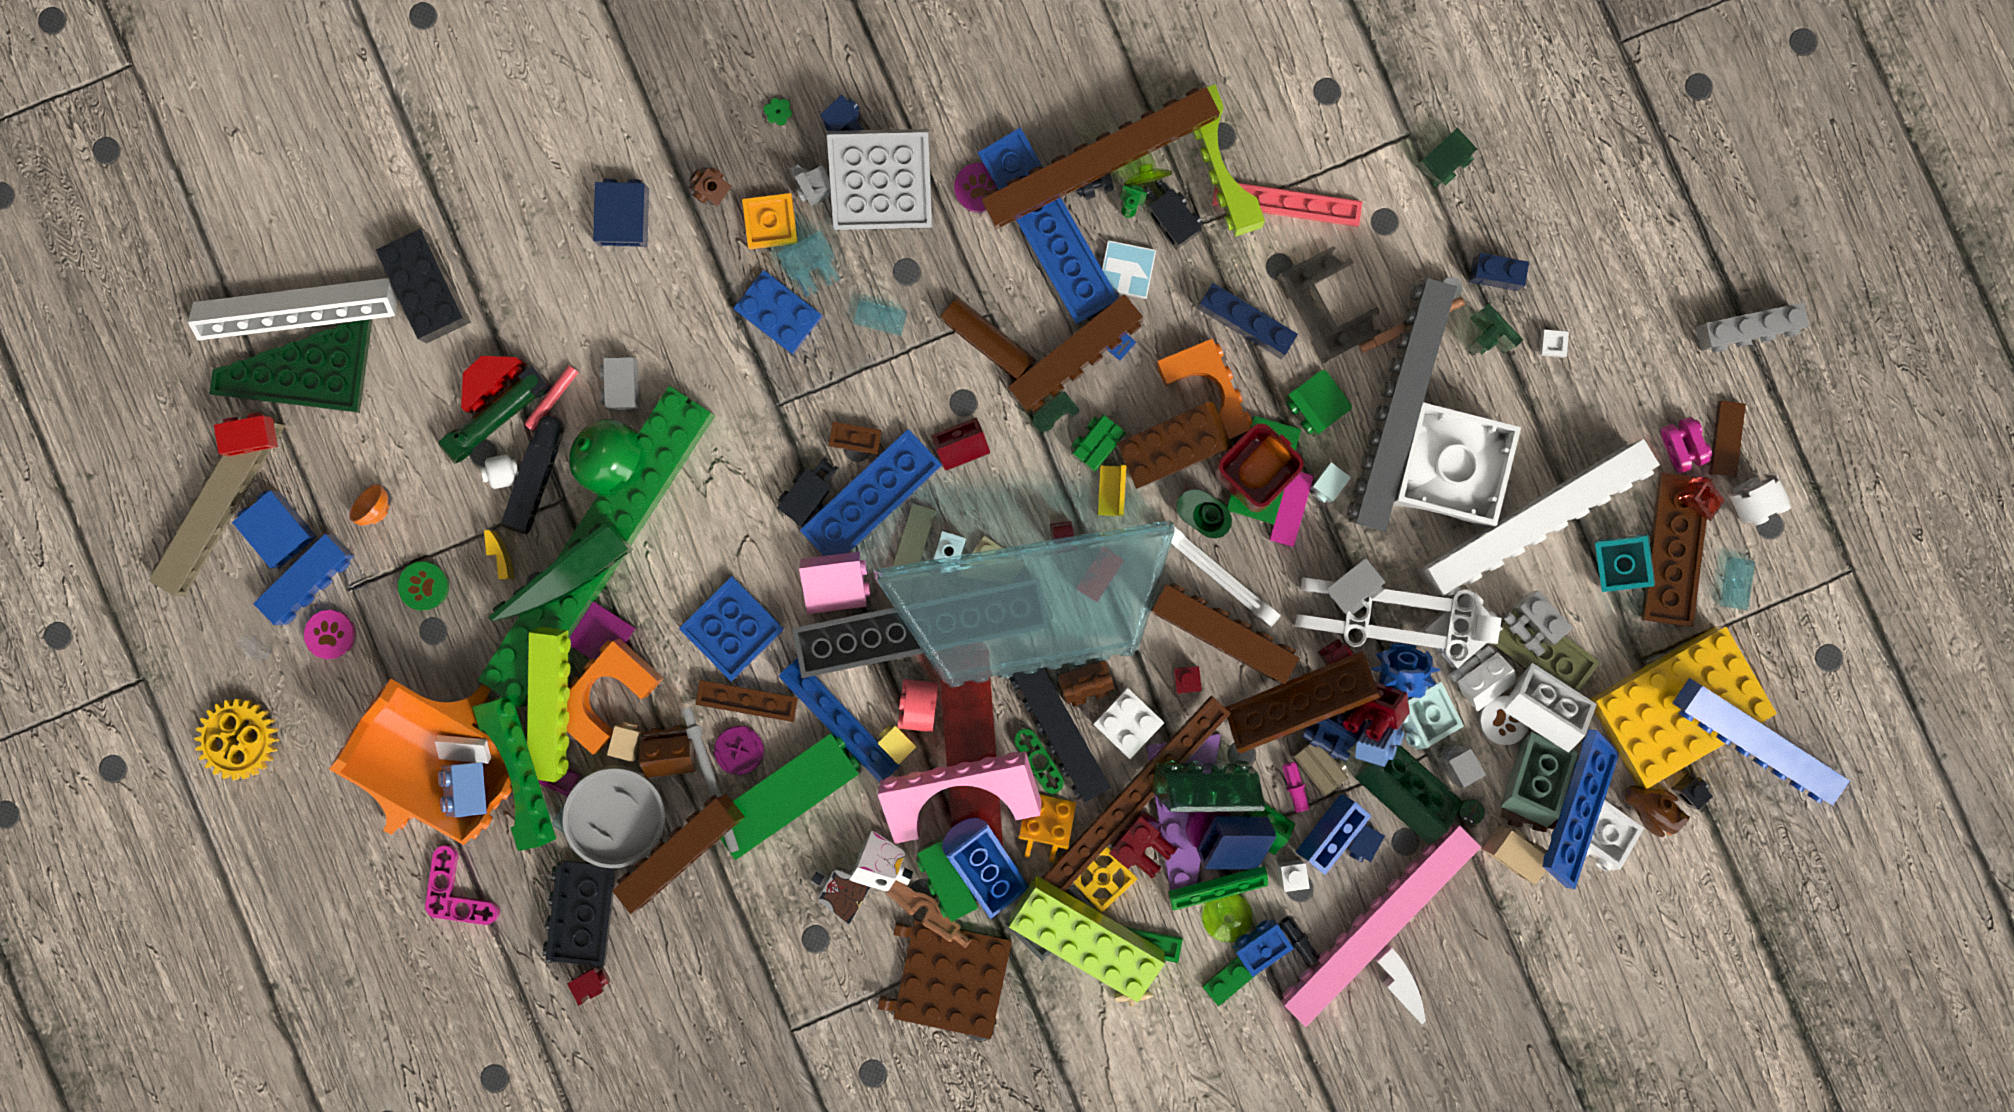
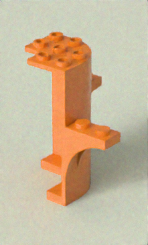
M390 678L367 707L360 721L356 723L329 768L332 772L361 787L377 800L386 815V825L383 831L392 835L398 828L403 829L409 819L416 818L462 845H465L471 838L475 840L481 830H485L489 826L493 818L490 815L492 809L495 810L502 799L506 800L513 789L510 785L511 780L506 765L497 747L487 734L475 728L477 720L472 707L490 700L487 695L491 689L484 684H481L466 699L456 702H438L424 698ZM437 735L487 739L491 755L489 763H483L487 814L446 817L445 812H441L440 797H444L443 786L440 787L438 783V772L442 771L441 766L476 762L439 759L435 745Z

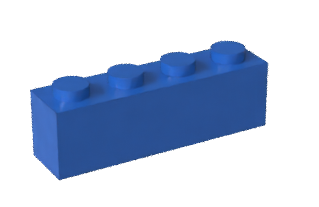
M324 534L253 604L273 625H287L296 618L297 615L295 613L301 607L308 606L315 599L313 595L319 590H324L332 583L333 580L331 578L337 572H343L350 565L349 561L354 555L335 535Z

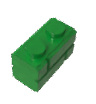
M1102 415L1100 418L1095 416L1086 427L1090 430L1084 438L1079 436L1071 446L1074 449L1071 455L1093 473L1096 472L1126 434L1123 429L1105 415Z

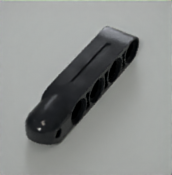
M545 415L537 424L503 515V528L527 535L532 528L564 434V424L555 415Z

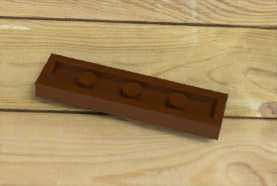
M700 680L695 705L794 722L799 698Z

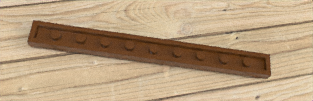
M1211 695L1041 878L1065 892L1231 713Z

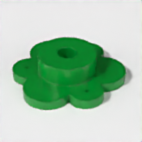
M773 98L771 104L769 103L764 106V113L768 116L767 120L769 123L783 126L787 123V118L792 116V111L789 109L790 103L787 99L779 101V99Z

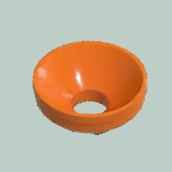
M379 484L367 488L351 507L349 519L359 526L376 524L378 521H382L387 515L389 508L387 491Z

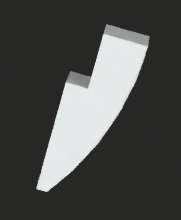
M1387 944L1374 957L1379 965L1390 975L1383 983L1409 1012L1423 1024L1426 1021L1424 1008L1416 983L1403 960Z

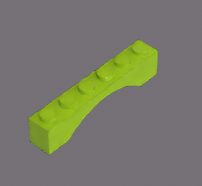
M1215 84L1207 88L1220 112L1219 118L1193 131L1195 140H1200L1202 146L1200 154L1203 162H1208L1210 171H1208L1209 180L1212 186L1216 185L1218 193L1216 198L1220 208L1224 207L1227 215L1224 217L1228 231L1232 230L1234 237L1263 228L1265 219L1257 197L1244 190L1233 179L1222 161L1218 147L1217 131L1224 106Z

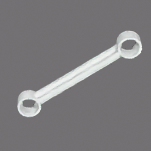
M1165 521L1157 531L1160 537L1179 550L1246 606L1264 624L1271 628L1281 617L1272 607L1260 600L1187 539L1171 523Z

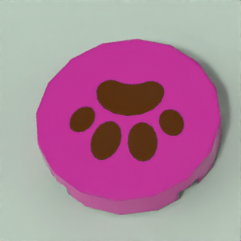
M324 610L314 614L304 629V641L308 650L315 656L323 659H335L343 656L353 647L356 639V630L353 622L350 621L346 614L336 610Z

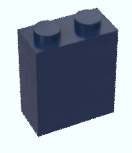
M603 179V182H595L593 241L598 246L648 247L649 188L638 179H628L627 183H618L616 179Z
M1215 816L1200 842L1197 852L1204 869H1254L1260 866L1277 836L1268 817Z

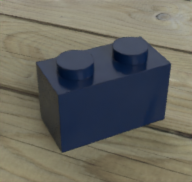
M1479 253L1473 258L1469 283L1518 291L1526 284L1529 262Z

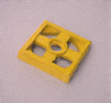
M1108 846L1100 855L1110 856L1113 861L1106 868H1100L1093 861L1087 867L1093 874V880L1085 887L1082 885L1081 875L1074 881V884L1101 913L1138 879L1130 869H1127L1109 854L1110 848ZM1120 868L1124 872V881L1121 888L1113 882V874ZM1102 872L1108 876L1105 882L1098 880V875ZM1098 888H1106L1112 896L1097 898L1092 896V894Z

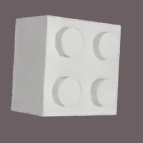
M1127 687L1092 722L1129 759L1164 724Z

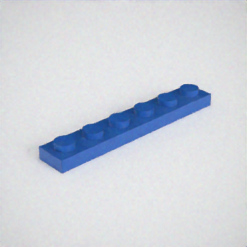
M798 658L779 674L778 677L836 737L843 740L846 745L845 747L879 783L880 780L890 777L900 767L878 744L877 740L815 676L801 677Z

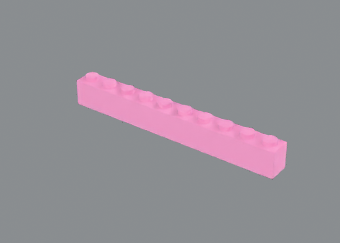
M1455 823L1452 826L1449 824L1444 827L1439 833L1441 837L1435 843H1429L1422 850L1423 855L1417 861L1413 860L1404 869L1406 873L1400 879H1394L1388 885V891L1382 897L1378 896L1371 902V909L1365 915L1360 914L1353 921V927L1347 933L1343 932L1336 938V945L1330 951L1328 949L1320 955V958L1317 959L1318 963L1312 969L1309 967L1301 974V981L1295 987L1292 985L1286 989L1282 995L1284 998L1281 1002L1305 1027L1315 1019L1481 848L1462 827Z

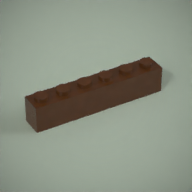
M1125 294L1122 295L1008 386L1010 393L1027 414L1031 410L1034 413L1045 405L1044 400L1050 395L1055 397L1065 389L1063 385L1070 379L1074 382L1081 377L1086 366L1089 364L1094 366L1103 359L1102 354L1108 348L1111 351L1116 349L1123 342L1121 340L1123 336L1128 333L1130 335L1136 333L1142 327L1140 323L1143 322V316Z
M727 794L719 797L716 795L710 797L703 804L705 808L701 812L697 810L686 819L688 823L683 828L679 826L668 835L671 838L666 843L662 841L651 850L653 852L652 856L642 858L634 865L636 870L633 873L627 872L617 880L619 885L612 891L630 914L642 909L745 818Z

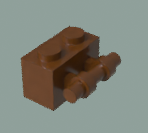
M1105 660L1057 675L1066 704L1072 703L1073 707L1087 703L1086 698L1095 695L1096 699L1111 695L1109 690L1114 689L1113 680Z
M676 725L671 729L661 730L659 727L652 728L651 731L642 732L643 741H640L639 763L645 777L696 772V752L692 740L688 739L687 727Z

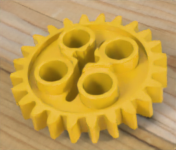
M235 699L234 703L232 700H225L224 705L222 703L215 704L216 711L213 709L206 711L209 718H200L204 727H196V730L202 734L194 738V740L201 742V745L196 747L195 750L203 751L204 753L198 759H207L208 762L205 768L214 766L212 774L216 775L222 772V779L231 776L232 780H238L240 776L242 779L250 778V774L258 775L259 769L267 768L265 761L274 760L269 753L278 751L272 744L280 740L277 737H273V733L279 729L271 728L270 726L275 719H266L269 711L259 712L261 704L252 706V700H245L244 703L242 699ZM232 716L236 719V726L234 728L230 725V718ZM253 729L258 734L256 741L251 738V731ZM218 738H221L223 741L221 750L217 747ZM240 750L244 753L243 762H240L238 759V752Z

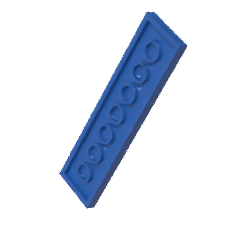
M1021 128L978 152L981 161L998 190L1006 187V183L1016 177L1022 179L1030 175V170L1042 165ZM1061 198L1016 220L1076 325L1104 310L1119 299Z

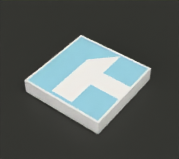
M1108 240L1102 270L1116 294L1147 299L1156 250Z

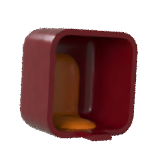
M1260 423L1253 426L1222 457L1216 467L1215 474L1217 479L1249 510L1261 512L1300 474L1304 463L1301 456L1291 447L1292 443L1282 434L1279 436L1270 426Z

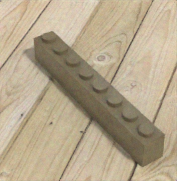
M250 408L249 412H246L241 419H246L247 414L261 411ZM273 419L278 440L285 425ZM272 448L235 456L220 455L215 462L216 468L211 476H208L202 484L203 490L191 502L190 512L178 524L177 534L165 546V554L161 561L152 568V576L149 582L173 596H185Z

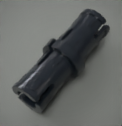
M1291 915L1283 918L1282 922H1279L1278 925L1287 935L1293 948L1297 950L1307 966L1315 963L1320 956L1308 941V935L1301 931Z

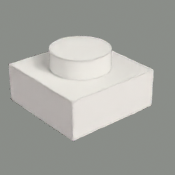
M1542 330L1539 355L1567 357L1569 332Z

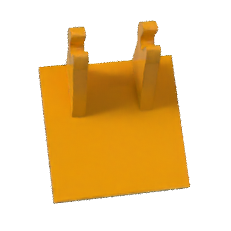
M1039 794L1041 798L1040 816L1022 819L1019 839L1028 840L1024 857L1028 858L1030 857L1033 841L1051 844L1049 862L1054 863L1057 848L1068 849L1077 802Z

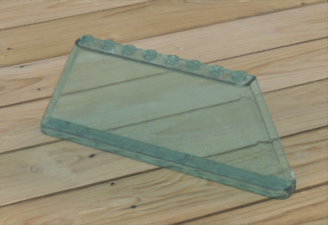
M1168 520L875 569V579L944 683H948L950 687L961 686L965 681L970 680L985 682L989 680L988 677L993 676L1008 678L1013 676V673L1021 671L1025 674L1035 673L1038 671V668L1043 667L1058 669L1062 667V664L1066 663L1080 665L1086 663L1088 659L1107 660L1111 658L1110 655L1130 656L1135 654L1134 651L1140 647L1175 533L1174 523Z

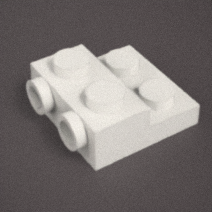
M1604 800L1586 857L1590 855L1596 859V866L1604 871L1620 870L1644 827Z

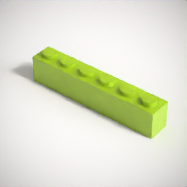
M540 626L529 632L527 746L538 780L556 782L565 776L568 770V760H566V749L569 745V738L567 736V725L569 722L567 701L570 696V690L567 686L570 674L568 652L571 647V641L568 638L569 630Z

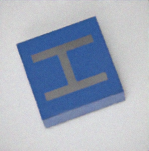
M1128 334L1121 338L1123 342L1113 351L1109 348L1107 349L1119 361L1136 343Z

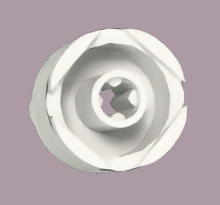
M1777 473L1765 474L1767 479L1758 480L1757 477L1749 479L1733 488V493L1728 494L1741 522H1753L1754 525H1760L1769 520L1768 516L1774 513L1780 514L1791 509L1790 499Z

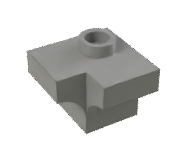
M798 164L790 169L799 185L796 191L802 202L807 200L810 206L831 195L830 178L822 165L813 170H805Z

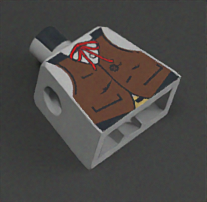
M836 866L831 876L817 869L810 881L823 889L817 900L844 923L849 925L868 893L870 886L849 880L852 871Z

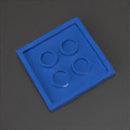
M731 576L679 630L732 682L785 628Z

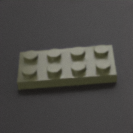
M1512 609L1510 613L1518 619L1520 616ZM1505 620L1501 624L1503 629L1499 632L1498 644H1492L1525 670L1533 663L1577 692L1580 691L1600 664V661L1566 636L1561 638L1555 645H1546L1541 640L1539 644L1545 649V652L1537 656L1532 650L1529 651L1524 646L1525 642L1517 633L1513 634L1509 629L1510 625ZM1526 623L1524 627L1533 636L1535 632Z

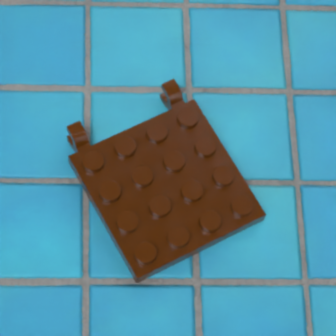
M914 919L913 926L896 922L893 935L910 937L898 999L880 995L877 1009L895 1011L893 1019L991 1039L1012 939L960 928L959 931L971 939L969 945L964 948L954 939L948 942L936 932L925 927L922 924V920Z

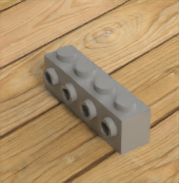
M1804 302L1708 322L1696 327L1700 350L1712 349V352L1716 353L1728 350V346L1733 344L1740 348L1752 345V340L1760 339L1761 343L1776 340V335L1784 334L1785 338L1801 334V329L1809 327Z

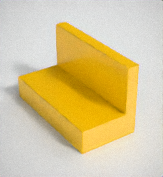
M1100 465L1099 516L1122 517L1124 515L1126 465Z

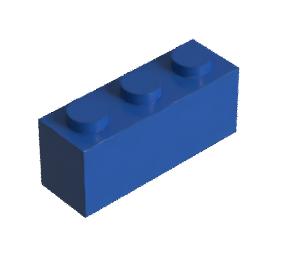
M1340 794L1295 852L1312 867L1326 875L1371 818V815L1355 801Z

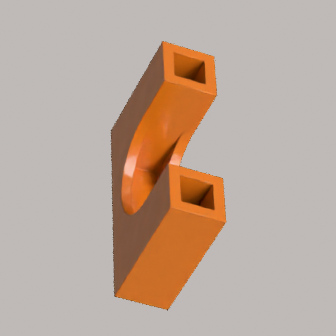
M1213 338L1157 361L1156 367L1165 387L1191 376L1206 377L1217 385L1222 397V404L1218 414L1230 440L1247 433L1251 429V417L1247 411L1243 412L1240 404L1243 402L1242 396L1238 388H1233L1230 381L1233 379L1232 372L1228 365L1224 367L1221 359L1224 356L1219 343H1214Z
M620 638L613 641L608 640L599 650L602 654L596 660L594 658L590 660L583 668L586 671L581 678L576 677L568 685L570 696L567 701V712H569L567 732L592 755L600 752L610 741L613 734V729L600 719L591 707L590 691L595 681L604 676L616 678L640 699H644L664 679Z

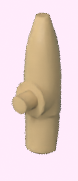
M1145 992L1140 1001L1152 998L1153 993ZM1114 993L1115 1002L1126 1001L1129 1002V1006H1134L1136 1001L1122 993Z

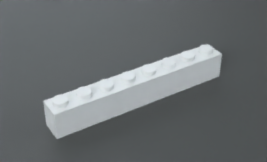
M389 278L198 301L193 302L188 324L197 340L391 317L395 316L398 297Z

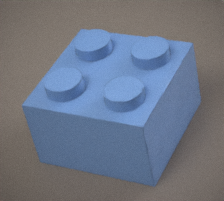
M483 762L441 766L442 771L438 772V783L440 787L443 786L444 797H440L441 812H445L446 817L487 814Z

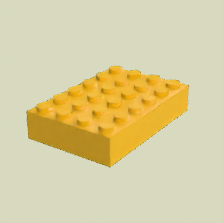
M1726 626L1711 628L1589 698L1597 704L1594 713L1615 749L1620 753L1619 756L1637 786L1647 789L1725 744L1716 738L1718 732L1714 730L1711 734L1697 726L1699 720L1694 718L1692 722L1678 714L1680 708L1672 704L1689 678L1759 723L1777 714Z

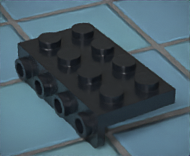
M561 860L557 863V866L553 867L551 880L555 881L554 891L550 892L548 905L552 906L551 916L547 917L545 926L546 931H549L548 941L544 942L542 952L543 956H546V963L562 962L598 967L606 965L614 896L612 890L615 887L617 868H604L587 862Z

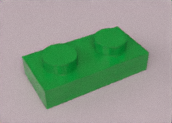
M1237 955L1206 981L1202 988L1219 1007L1254 977L1251 976Z

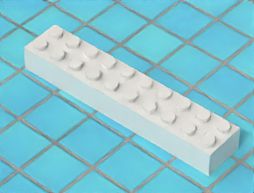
M1644 439L1628 443L1498 521L1497 526L1488 527L1417 571L1433 596L1450 597L1461 590L1460 585L1471 584L1482 578L1481 572L1493 571L1504 564L1503 559L1514 558L1526 551L1525 546L1536 545L1547 538L1546 533L1558 532L1569 525L1567 523L1568 520L1579 519L1590 512L1589 507L1601 506L1611 500L1610 495L1618 492L1620 494L1633 486V482L1639 479L1642 481L1654 474L1652 469L1660 464Z

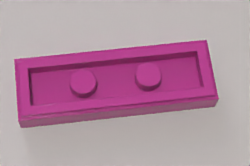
M1300 472L1284 489L1269 541L1294 547L1314 475Z

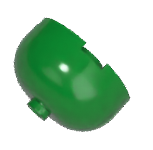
M601 419L587 425L577 435L570 449L569 467L572 476L582 487L596 495L604 496L613 493L612 488L621 481L626 483L637 466L641 454V447L637 441L639 434L629 426L614 419Z

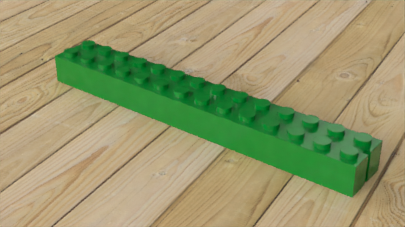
M669 386L638 433L637 441L641 447V454L634 472L626 483L621 481L612 488L613 493L596 497L557 559L569 551L567 547L573 541L579 538L583 540L590 535L588 531L598 523L602 525L604 523L615 525L631 546L713 421L715 415ZM622 559L575 592L549 605L519 615L478 678V681L502 697L512 695L516 706H527L529 632L540 626L569 630V638L592 602L596 601Z

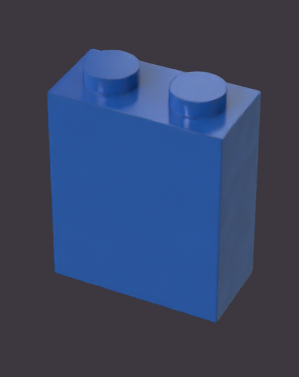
M267 490L257 496V502L251 507L248 506L239 511L237 514L238 518L232 523L269 568L280 569L317 536L280 492Z

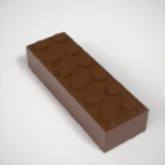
M1175 583L1162 585L1148 610L1149 612L1277 683L1286 684L1299 660V657L1294 655L1296 650L1285 644L1279 643L1276 645L1272 643L1274 638L1264 632L1257 631L1254 633L1250 631L1252 626L1240 619L1230 620L1228 618L1229 613L1218 607L1210 609L1206 606V600L1196 595L1189 597L1183 594L1185 589Z

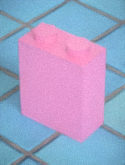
M860 551L800 559L799 570L807 614L867 607V598L871 597L869 582L865 583L864 575L867 574L866 560H861Z

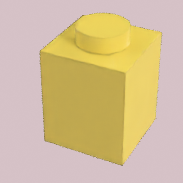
M888 725L878 735L881 738L878 744L898 765L918 746L902 729H898V725H895L893 728Z

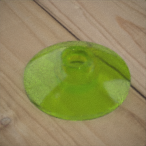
M1152 163L1141 165L1138 167L1139 172L1129 177L1124 182V186L1138 185L1172 175V171L1153 168Z
M1240 895L1224 897L1206 903L1202 914L1203 924L1206 931L1214 939L1221 942H1234L1249 931L1252 924V911L1247 901ZM1227 914L1233 916V920L1230 923L1224 922V917Z

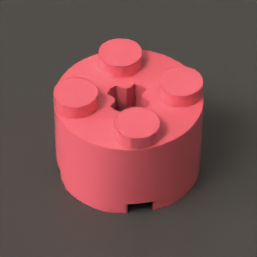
M903 679L902 694L906 695H901L899 710L904 714H899L898 729L933 732L938 683Z

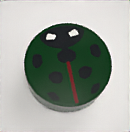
M1466 799L1459 805L1458 815L1463 822L1474 825L1483 820L1485 809L1479 801Z

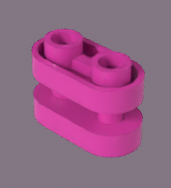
M1692 417L1680 420L1678 423L1679 429L1674 424L1662 427L1660 430L1661 438L1671 463L1680 474L1691 470V461L1696 466H1701L1708 463L1710 456H1712L1711 448L1704 441L1701 434L1703 429L1700 422Z

